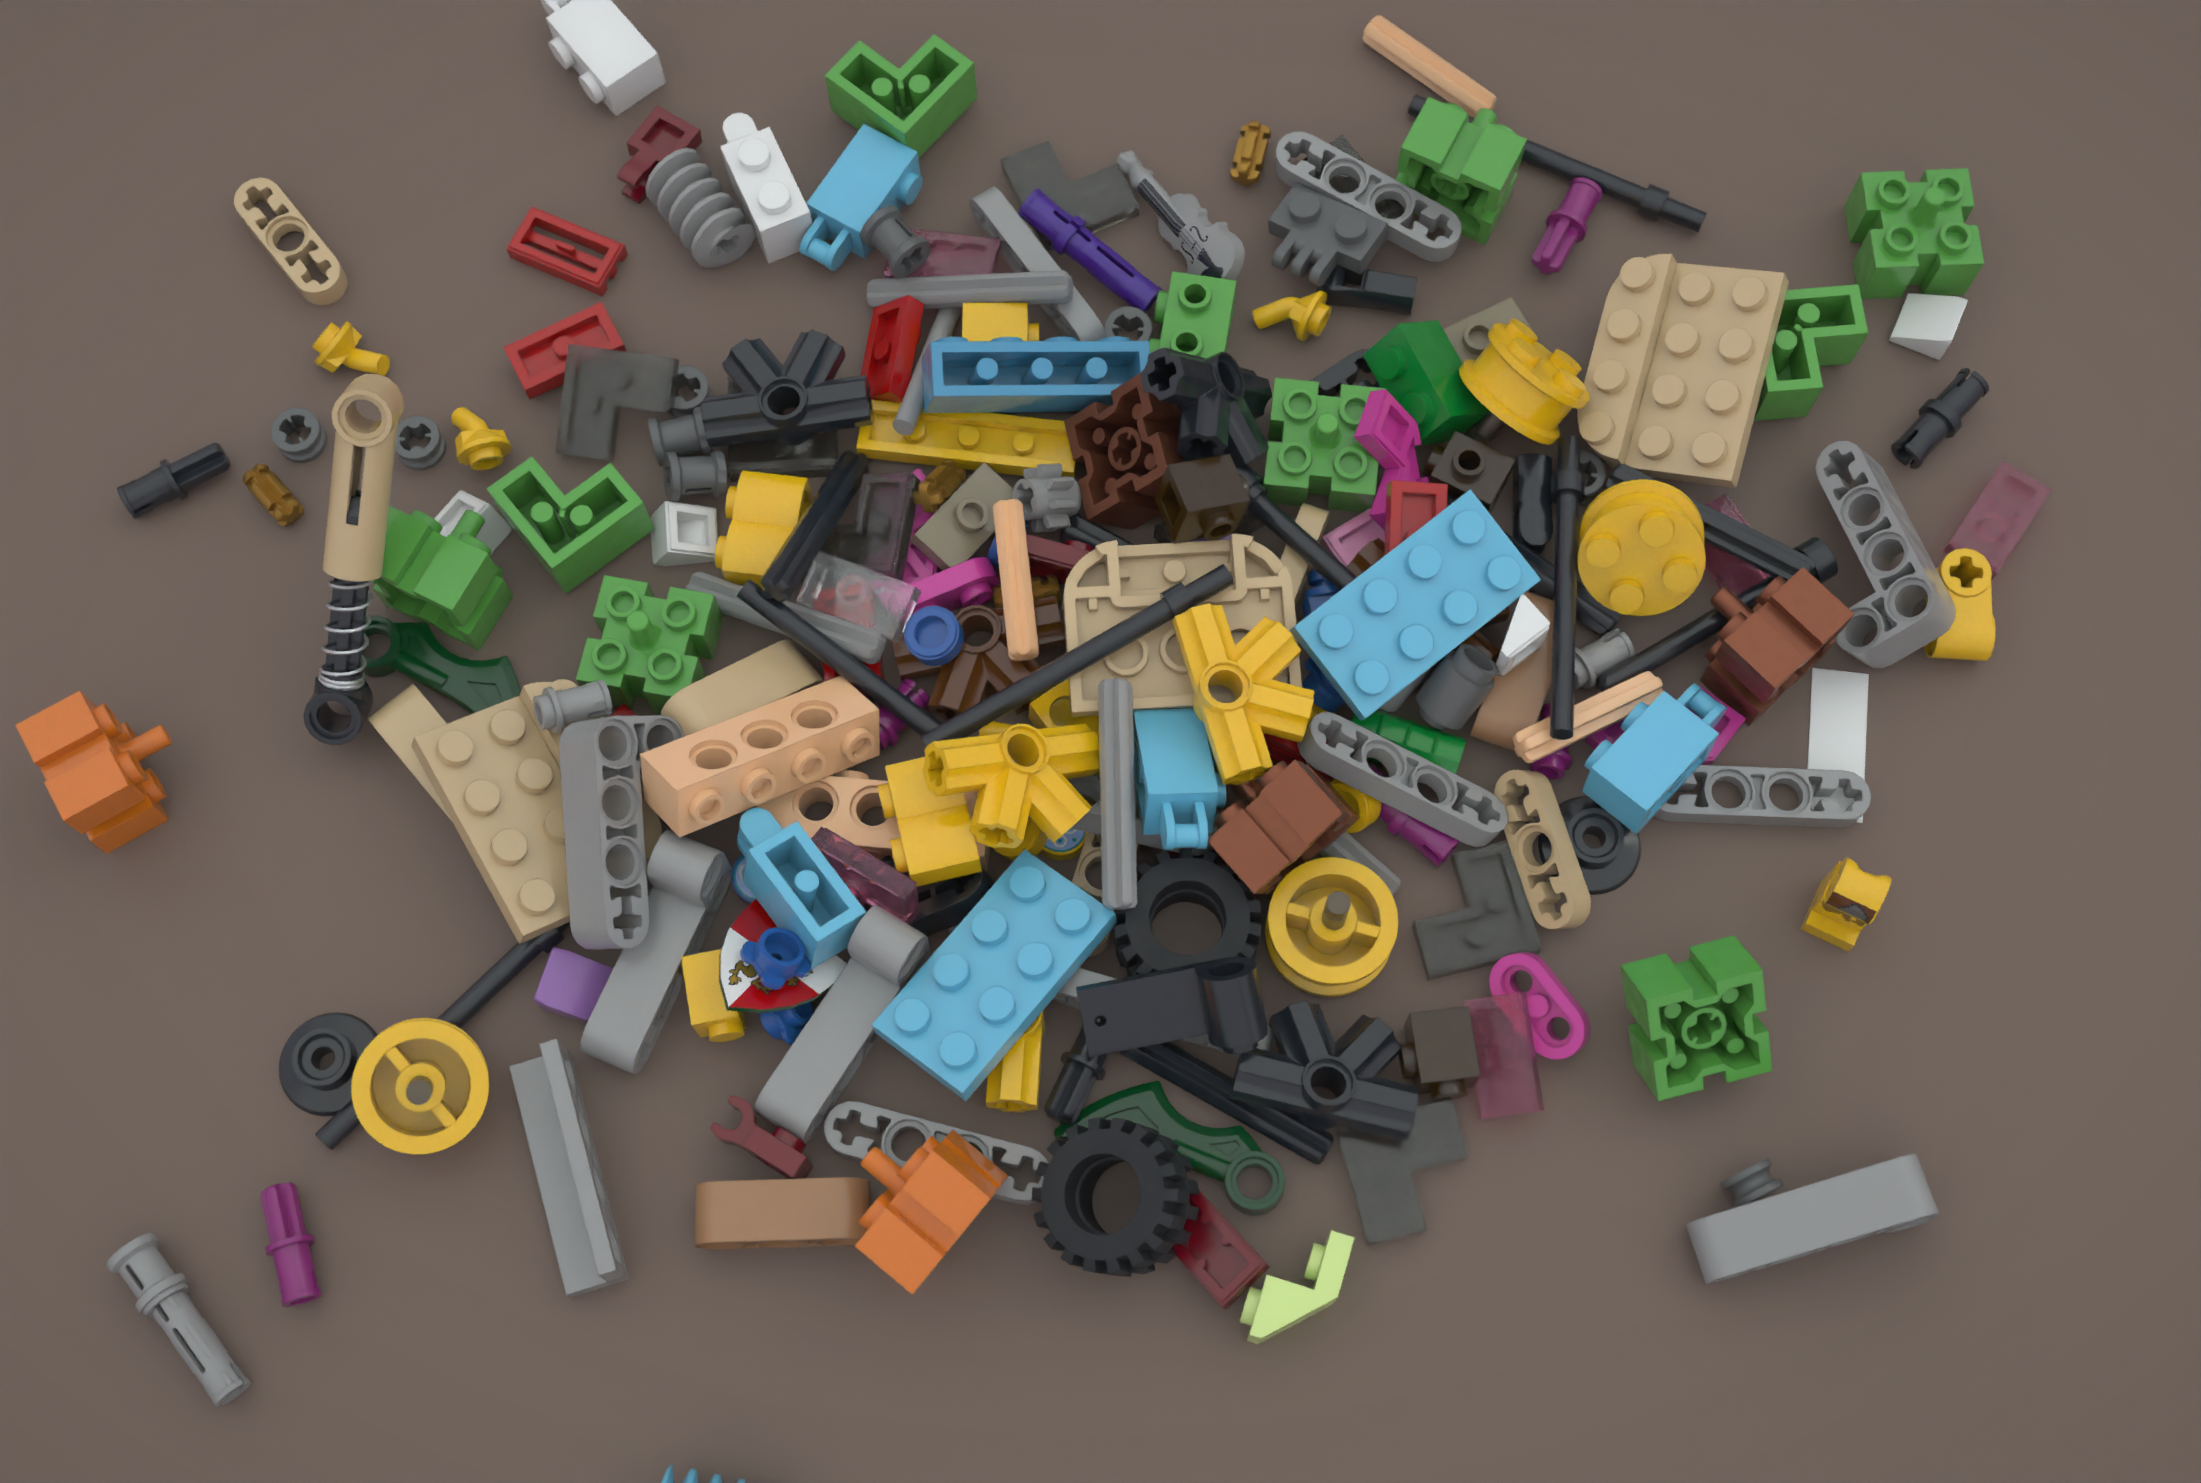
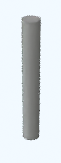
M958 307L939 308L893 422V428L902 435H911L914 432L924 407L921 359L930 341L952 336L960 316Z

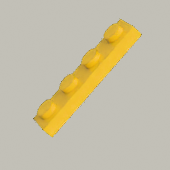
M872 399L873 425L861 426L859 429L856 446L857 453H863L870 459L940 466L945 460H953L957 468L977 470L985 462L996 473L1024 476V469L1037 468L1038 464L1060 463L1062 464V476H1071L1075 479L1077 461H1073L1064 421L997 413H924L923 407L914 432L911 435H902L893 428V422L901 403Z

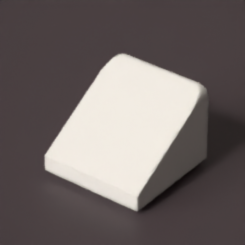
M1908 293L1889 341L1940 360L1953 340L1968 300L1956 296Z
M461 490L434 518L443 527L440 534L447 537L451 534L466 510L475 511L485 519V523L477 534L476 539L490 548L491 555L510 534L511 527L489 503Z
M664 501L651 516V521L655 528L651 531L653 565L674 566L714 562L718 540L716 508Z
M1524 594L1520 595L1495 664L1498 669L1496 674L1498 677L1506 675L1541 648L1550 629V622Z

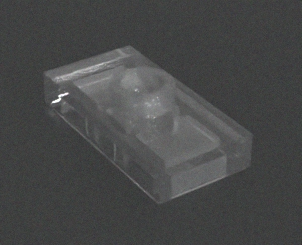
M819 551L813 560L796 602L801 606L878 631L882 637L900 643L906 623L911 617L922 591L911 584Z

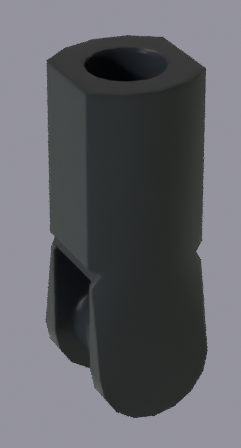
M1337 264L1324 282V285L1318 287L1317 292L1320 290L1326 292L1327 300L1325 304L1331 306L1365 307L1411 315L1418 277L1366 268L1362 274H1358ZM1345 284L1359 285L1361 289L1346 287Z
M1527 453L1518 455L1513 465V512L1515 514L1513 515L1512 537L1540 555L1553 533L1551 508L1552 458L1543 454Z

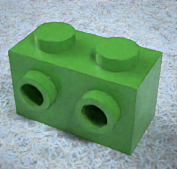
M1172 271L1169 292L1160 290L1158 292L1154 323H1160L1163 326L1160 339L1150 338V353L1161 348H1168L1208 358L1219 352H1227L1235 304L1236 280Z

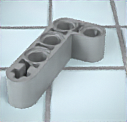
M1837 441L1828 445L1820 453L1815 468L1817 478L1876 592L1849 608L1854 613V616L1835 638L1838 645L1844 651L1872 668H1885L1947 632L1955 620L1956 609L1948 590L1882 466L1856 444L1849 441ZM1854 479L1859 486L1853 487L1849 483ZM1880 509L1877 519L1871 524L1866 525L1870 514ZM1904 552L1901 563L1895 569L1889 571L1892 560L1898 554ZM1928 597L1924 611L1912 617L1916 604ZM1878 627L1874 640L1868 645L1863 646L1866 634Z
M664 715L611 716L577 721L568 725L560 737L559 755L570 927L576 942L585 949H630L638 946L645 939L649 930L640 754L684 737L679 723L671 717Z
M670 830L665 831L661 835L652 851L647 866V878L653 886L648 896L649 930L645 939L638 946L622 950L583 1031L580 1041V1051L632 1074L637 1075L643 1069L685 983L681 957L700 952L729 890L732 867L724 852L685 836L679 837Z
M877 905L872 906L858 923L848 944L850 960L765 1084L754 1106L755 1113L775 1126L788 1131L804 1143H807L821 1127L829 1112L833 1109L880 1038L875 1033L872 1023L931 956V948L926 935Z
M1909 1154L1692 1221L1685 1226L1705 1284H1712L1882 1232L1891 1233L1914 1227L1939 1218L1940 1213L1918 1155Z

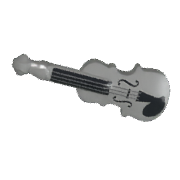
M1132 150L1121 152L1116 160L1120 173L1128 174L1132 188L1136 189L1159 215V232L1165 240L1171 243L1175 251H1180L1187 262V273L1236 280L1244 263L1245 251L1242 241L1228 230L1227 223L1216 222L1213 225L1208 220V211L1205 208H1201L1197 198L1192 194L1180 193L1170 197L1153 177L1155 174L1142 165Z

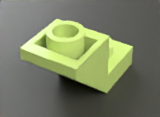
M1331 1230L1326 1238L1325 1245L1313 1243L1304 1273V1278L1314 1281L1312 1289L1270 1275H1266L1261 1290L1250 1286L1240 1318V1323L1251 1326L1247 1341L1260 1344L1334 1304L1340 1292L1355 1237Z

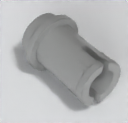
M1614 628L1581 649L1575 647L1574 689L1580 687L1590 689L1594 687L1596 679L1602 674L1635 655L1633 644L1625 632L1621 633L1619 628Z
M601 679L565 690L554 691L552 687L544 688L542 695L533 697V709L541 730L551 729L554 733L563 731V725L610 716L612 714V701L608 687Z

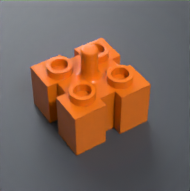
M80 690L15 725L33 762L40 767L46 779L44 784L62 820L80 834L86 832L89 840L106 854L169 820L160 803L161 800L167 798L162 783L151 768L143 770L140 761L172 744V739L163 725L159 724L137 736L127 722L119 723L106 703L97 706Z
M954 1130L942 1142H939L931 1135L902 1168L878 1147H873L861 1161L860 1165L888 1189L877 1198L858 1222L867 1231L856 1243L855 1247L913 1295L989 1202L1008 1175Z

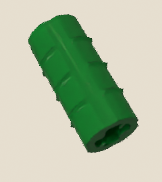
M1376 710L1362 721L1353 714L1351 722L1456 774L1466 739L1442 732L1440 729H1433L1415 723L1413 719L1408 721L1387 714L1385 710L1382 712ZM1367 757V763L1372 761L1383 765V763H1381L1377 759Z

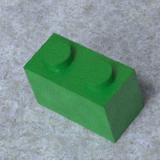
M1438 320L1399 323L1363 354L1380 387L1386 388L1417 422L1421 444L1417 446L1449 442L1455 431L1463 434L1490 412L1462 381L1459 375V368L1463 363Z

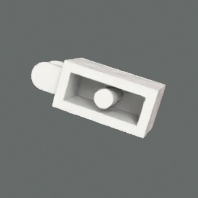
M540 0L549 15L546 17L553 36V40L548 42L552 53L565 69L573 66L581 75L578 77L579 82L595 104L603 101L614 115L618 116L666 83L658 53L611 0Z
M735 113L728 116L723 123V132L727 144L720 146L729 181L749 223L755 228V236L768 264L800 252L801 241L812 225V218L770 127L758 131L752 118L744 113Z

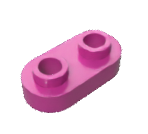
M974 558L904 587L892 596L888 605L898 626L905 628L909 618L924 607L940 606L951 612L961 607L966 608L971 605L986 604L993 598V587L998 585L1000 580L989 558Z
M1529 952L1509 954L1496 962L1489 978L1491 994L1534 1050L1546 1058L1558 1060L1570 1057L1583 1049L1590 1035L1588 1016L1546 962L1539 956ZM1520 970L1526 971L1532 978V987L1528 992L1520 990L1516 984V975ZM1556 1017L1564 1018L1570 1026V1032L1566 1038L1558 1037L1553 1031L1552 1024Z

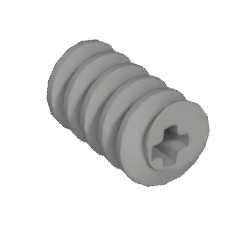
M683 148L676 150L661 160L649 175L646 184L647 197L654 206L658 207V212L669 222V226L675 234L680 236L681 242L688 251L692 252V257L700 266L718 268L730 264L742 257L751 247L755 238V228L751 223L745 224L746 216L740 208H734V201L728 193H722L723 186L716 178H711L712 172L706 164L700 163V156L694 149Z

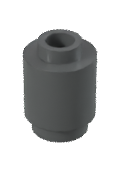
M1461 644L1456 651H1450L1444 656L1416 693V700L1420 706V715L1427 723L1437 729H1461L1493 689V678L1498 673L1497 666L1489 656L1478 648L1469 644Z

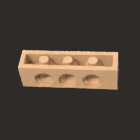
M838 676L640 754L644 801L679 837L685 836L879 756V709L844 677Z
M842 770L835 773V776L825 777L756 807L769 811L783 829L798 821L827 859L877 863L887 855L893 858L890 839L901 837L896 817L887 819L884 823L877 826H869L861 822L863 814L868 809L877 806L882 807L877 785L888 783V781L871 780L867 774L859 771ZM978 791L964 793L970 820H972ZM816 802H828L833 805L831 813L822 820L812 821L804 817L807 808ZM976 841L981 866L987 873L990 847Z

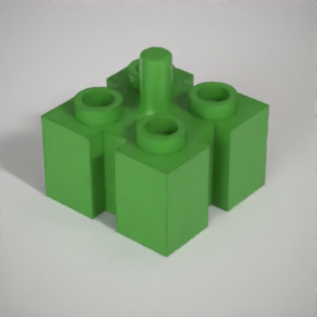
M1428 97L1401 146L1397 165L1399 174L1395 180L1450 209L1458 216L1461 222V235L1486 245L1512 196L1518 175L1516 171L1522 161L1527 139L1516 135L1507 126L1495 124L1497 115L1490 109H1479L1472 123L1468 122V113L1460 106L1453 103H1442ZM1391 199L1390 204L1404 209L1398 201Z
M1968 168L1925 170L1919 182H1908L1905 180L1904 171L1861 172L1844 205L1850 243L1863 242L1853 260L1856 284H1859L1861 299L1901 298L1908 285H1920L1921 294L1942 296L1965 295L1984 265L1978 225L1965 224L1975 206Z
M1275 377L1268 440L1281 442L1268 441L1269 448L1266 454L1263 484L1268 490L1267 497L1275 504L1302 506L1303 503H1306L1307 494L1328 496L1327 509L1363 513L1369 508L1371 509L1376 494L1378 462L1354 438L1370 392L1386 388L1341 384L1339 397L1318 395L1319 382Z
M392 506L389 507L382 576L373 582L375 584L373 590L384 605L420 623L425 621L437 627L441 633L480 651L513 598L512 592L504 579H502L503 570L494 564L490 557V548L476 539L477 534L485 523V519L475 511L466 510L451 534L446 537L440 534L443 529L441 524L427 514L413 510L408 515Z
M604 575L593 618L602 633V638L600 640L587 637L576 681L579 686H582L586 683L602 679L608 687L612 707L619 708L624 703L629 709L633 710L637 697L647 699L653 713L661 715L662 708L673 695L686 686L707 677L700 663V658L714 660L724 621L715 595L670 587L667 599L655 598L647 582Z
M1734 935L1689 947L1690 956L1688 960L1676 964L1664 953L1620 965L1625 1006L1638 1022L1628 1025L1632 1063L1657 1101L1703 1090V1077L1711 1074L1720 1073L1726 1083L1772 1071L1769 1031L1756 1016V1013L1767 1011L1763 969Z

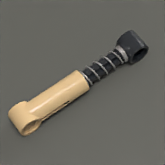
M364 374L355 378L336 400L332 410V421L336 433L323 571L334 577V580L327 582L328 586L333 588L332 601L325 604L331 612L330 622L323 626L328 631V643L321 647V650L326 653V663L319 668V675L315 678L314 693L308 701L303 714L304 724L309 733L318 741L328 745H342L352 741L361 730L373 705V694L365 681V673L363 672V669L367 666V660L362 655V650L369 645V639L364 634V629L371 623V617L366 612V609L373 602V595L368 589L370 584L382 576L397 425L404 410L403 395L398 386L389 378L379 374ZM365 399L374 403L381 412V420L364 418L358 412L355 401ZM364 447H366V449H365V459H364V469H363V479H362V489L360 490V480H361V469H362L363 449H364ZM336 701L342 703L351 714L341 715L335 713L330 709L327 702Z

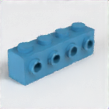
M1065 336L1052 337L1044 341H1023L1018 337H999L991 341H968V339L963 337H945L936 341H930L921 359L924 413L1079 412L1093 402L1111 406L1113 405L1111 391L1145 369L1148 355L1150 354L1149 341H1130L1129 338L1121 336L1106 337L1098 341H1076L1073 337Z

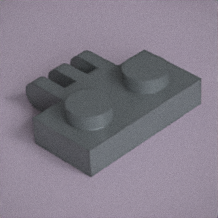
M1299 183L1294 184L1268 219L1269 233L1283 239L1273 255L1272 265L1284 270L1294 256H1296L1292 262L1290 273L1303 278L1311 266L1315 264L1310 272L1309 282L1318 287L1324 284L1337 264L1362 274L1388 237L1387 222Z

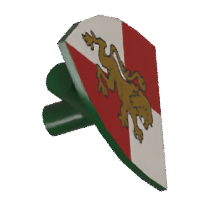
M755 899L741 912L727 931L719 955V984L726 1010L766 1013L788 1010L815 1000L830 989L847 963L835 955L810 970L807 976L803 978L794 976L786 980L781 989L775 990L764 986L754 966L744 962L740 956L741 948L745 942L752 941L757 943L764 931L770 928H778L758 900Z

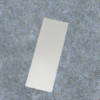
M1812 668L1807 769L1845 770L1854 772L1865 780L1869 674ZM1811 785L1814 795L1816 787L1814 785ZM1838 787L1829 797H1813L1810 810L1814 811V807L1821 799L1838 801L1842 811H1845L1855 801L1854 798L1845 797L1843 788ZM1863 815L1856 823H1863Z

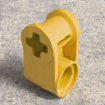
M1968 548L1956 549L1947 554L1940 566L1936 568L1954 602L1956 609L1955 620L1947 632L1924 646L1925 654L1928 658L1987 661L1992 655L1996 631L1995 619L1992 613L1991 567L1987 559L1976 550ZM1928 597L1925 598V607L1928 602Z

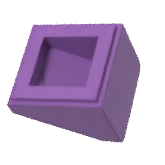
M553 947L535 994L534 1002L544 1011L587 1023L613 968L568 950Z

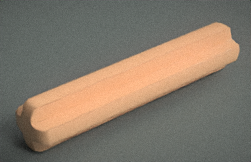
M1376 15L1365 27L1362 39L1367 45L1448 102L1460 106L1469 116L1475 118L1479 109L1487 108L1493 110L1497 98L1493 93L1383 16Z
M1018 499L999 500L993 505V516L1008 656L1013 661L1032 660L1038 657L1039 646L1023 504Z
M1645 671L1575 704L1573 737L1570 739L1557 740L1550 736V716L1514 734V751L1526 763H1533L1625 719L1640 702L1650 706L1663 692L1662 680L1659 677H1655L1650 671Z

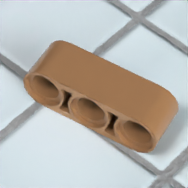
M1528 591L1524 595L1550 622L1548 634L1542 647L1504 676L1498 677L1495 675L1493 678L1494 687L1481 703L1470 736L1512 752H1515L1514 734L1537 722L1551 683L1553 600Z
M835 1177L711 1181L696 1184L694 1247L711 1250L855 1246L867 1231L858 1222L870 1208V1181L863 1178Z

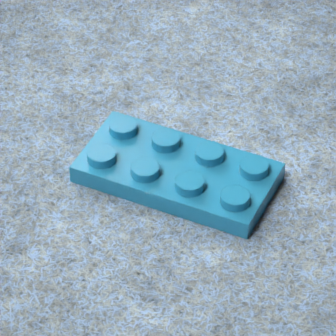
M1470 489L1296 624L1290 631L1354 714L1362 721L1541 579Z
M1024 849L872 1023V1027L878 1036L964 1101H967L1117 924L1116 914Z

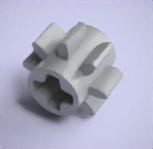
M1060 463L1038 464L1037 468L1024 469V479L1018 480L1015 484L1012 499H1018L1022 502L1024 520H1032V532H1054L1058 528H1069L1071 526L1069 517L1076 515L1081 506V491L1074 477L1062 476V464Z

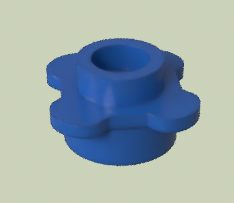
M1309 657L1304 664L1310 674L1302 681V687L1315 691L1313 699L1318 707L1327 712L1334 713L1343 703L1346 705L1347 703L1312 658Z
M784 928L767 929L761 934L757 943L752 941L745 942L740 951L742 960L754 966L757 975L761 978L762 984L770 989H781L786 980L794 976L803 978L807 976L811 969L810 960L805 956V947L802 940L795 933Z
M810 1001L792 1009L759 1013L764 1029L771 1037L776 1040H784L787 1044L792 1045L813 1015L814 1010Z

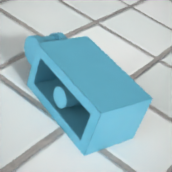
M863 124L806 203L811 214L812 225L801 241L800 253L832 271L840 267L850 252L866 259L873 247H868L860 238V232L866 221L883 207L892 205L900 210L904 204L910 205L921 190L923 178L920 173L918 152ZM827 238L832 241V245L826 243L825 239Z
M1695 683L1678 700L1663 691L1650 706L1640 702L1623 721L1620 728L1625 732L1616 742L1612 744L1607 739L1604 740L1587 759L1584 767L1590 770L1582 792L1637 835L1708 758L1719 735L1713 728L1723 717L1727 707L1717 702Z
M1193 708L1133 710L1135 795L1143 835L1160 834L1164 850L1188 847L1206 849L1208 833L1213 831L1216 808L1225 807L1226 785L1222 784L1219 773H1215L1214 766L1216 762L1204 723L1198 719Z
M763 808L747 810L741 816L737 836L738 848L746 858L743 882L778 928L790 930L802 940L805 947V956L810 960V970L848 947L850 938L858 923L866 914V911L798 821L783 829L769 811Z

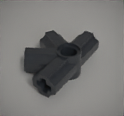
M812 329L810 332L800 333L784 365L778 361L761 338L756 340L744 339L730 349V354L722 363L724 371L742 393L703 398V403H701L702 422L707 443L710 448L775 439L778 443L785 446H797L808 441L814 433L873 425V403L867 376L861 375L834 379L846 357L844 348L834 342L828 335ZM797 408L790 414L779 415L786 409Z
M1161 348L1148 355L1145 369L1140 373L1144 392L1156 395L1159 401L1176 404L1180 410L1176 452L1185 461L1230 454L1237 469L1262 455L1269 448L1255 421L1256 418L1264 415L1266 404L1273 397L1267 378L1259 377L1254 371L1239 367L1236 360L1227 352H1219L1208 358H1202L1168 348Z
M1307 1000L1291 1004L1282 1011L1272 1015L1269 1020V1026L1272 1028L1280 1054L1259 1048L1239 1054L1230 1099L1296 1114L1299 1120L1313 1129L1326 1130L1336 1125H1341L1407 1141L1410 1136L1419 1098L1418 1087L1378 1077L1398 1056L1402 1048L1396 1040L1393 1030L1378 1017L1370 1018L1363 1014L1334 1043L1319 1003L1312 1004ZM1321 1086L1330 1089L1336 1098L1324 1099L1319 1097L1312 1088Z

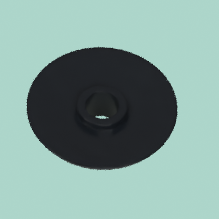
M1588 796L1575 797L1560 803L1559 808L1589 894L1599 895L1608 893L1625 884L1634 874L1640 860L1641 842L1639 833L1636 835ZM1541 833L1538 836V850L1543 865L1549 860L1552 847L1549 838L1544 833ZM1586 834L1596 836L1601 843V847L1591 848L1587 846L1583 836ZM1558 873V874H1555V875H1550V876H1551V877H1557V876H1559V873Z
M340 1012L318 1015L300 1025L286 1041L279 1060L280 1083L289 1100L307 1113L317 1116H334L352 1099L351 1085L353 1072L361 1054L377 1036L375 1030L359 1017ZM333 1052L335 1055L333 1064L329 1068L321 1070L320 1061L322 1057Z

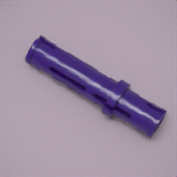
M1039 188L1035 189L1020 207L1019 216L1053 243L1052 249L1060 256L1065 253L1075 260L1105 287L1124 300L1127 305L1141 309L1146 313L1155 303L1159 290L1162 291L1163 289L1143 276L1134 266L1093 235L1086 228L1087 222L1079 215L1072 217Z

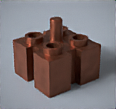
M1140 373L1111 391L1113 405L1109 406L1093 402L1064 421L1073 461L1085 463L1088 475L1078 480L1087 520L1133 530L1161 514L1154 496L1167 465L1186 462L1176 452L1180 410L1176 404L1159 401L1156 395L1144 392Z
M1804 567L1788 581L1784 580L1781 576L1775 578L1756 598L1755 601L1758 604L1752 610L1725 586L1719 589L1710 599V603L1729 622L1717 634L1716 637L1719 640L1705 654L1704 657L1710 664L1699 681L1722 702L1746 718L1744 723L1748 727L1775 703L1783 692L1793 683L1795 684L1827 653L1835 642V637L1843 631L1854 616V613Z
M1294 760L1290 765L1281 761L1268 770L1259 781L1256 779L1255 781L1236 786L1230 784L1247 805L1244 806L1241 801H1237L1228 807L1214 821L1218 831L1208 839V842L1254 894H1264L1266 892V894L1273 895L1281 880L1299 865L1311 861L1324 848L1327 849L1361 817L1317 769L1297 760Z

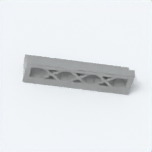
M553 1039L539 1044L542 1053L541 1057L509 1066L565 1293L572 1298L629 1280L573 1058L571 1053L558 1039Z

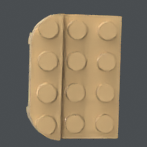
M1657 254L1646 258L1634 257L1626 261L1620 270V275L1608 292L1584 380L1590 400L1584 408L1577 410L1580 434L1596 455L1613 470L1619 464H1626L1652 478L1736 489L1789 284L1786 274L1782 272L1677 263L1672 254Z
M1231 534L1229 540L1180 542L1175 544L1160 543L1118 546L1117 540L1098 544L1095 550L1086 554L1076 563L1065 582L1062 610H1064L1066 653L1161 599L1160 593L1173 585L1182 582L1185 586L1222 564L1230 572L1234 585L1199 605L1210 603L1211 605L1223 606L1235 645L1264 617L1275 622L1279 621L1291 632L1290 629L1296 625L1293 582L1287 565L1283 566L1282 562L1272 551L1253 541V536L1245 534ZM1173 619L1068 679L1071 717L1099 715L1098 685L1102 680L1114 678L1127 679L1131 683L1133 689V710L1193 708L1195 694L1173 627ZM1294 637V640L1298 645V640ZM1299 656L1275 679L1276 681L1302 687ZM1220 685L1208 688L1211 696L1218 702L1232 703L1236 701L1234 693L1227 687Z
M566 679L524 685L519 696L414 737L411 745L519 944L570 922L559 755L560 737L564 729L570 724L563 725V731L554 733L551 729L541 730L533 709V697L542 695L544 688L552 687L556 691L578 687L574 682ZM641 785L647 873L650 856L662 835V827L659 816L644 801L643 787Z

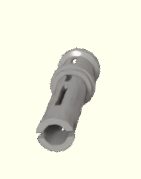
M147 1233L135 1238L111 1256L107 1261V1268L112 1275L120 1274L138 1299L135 1307L141 1316L145 1315L147 1318L154 1317L159 1326L162 1327L190 1370L204 1386L205 1391L212 1399L216 1408L226 1405L241 1395L250 1386L251 1382L245 1377L240 1368L237 1367L216 1334L193 1305V1302L187 1295L190 1290L188 1287L189 1281L183 1273L175 1274L157 1249L160 1241L154 1233Z

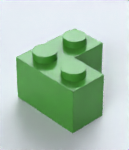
M935 34L900 69L859 40L825 74L831 111L858 131L863 124H866L917 151L918 159L977 99L974 62Z
M1859 284L1787 290L1754 421L1807 417L1823 389L1819 366L1851 364L1868 335Z
M531 456L487 488L501 516L565 594L655 529L644 502L611 463L564 495Z

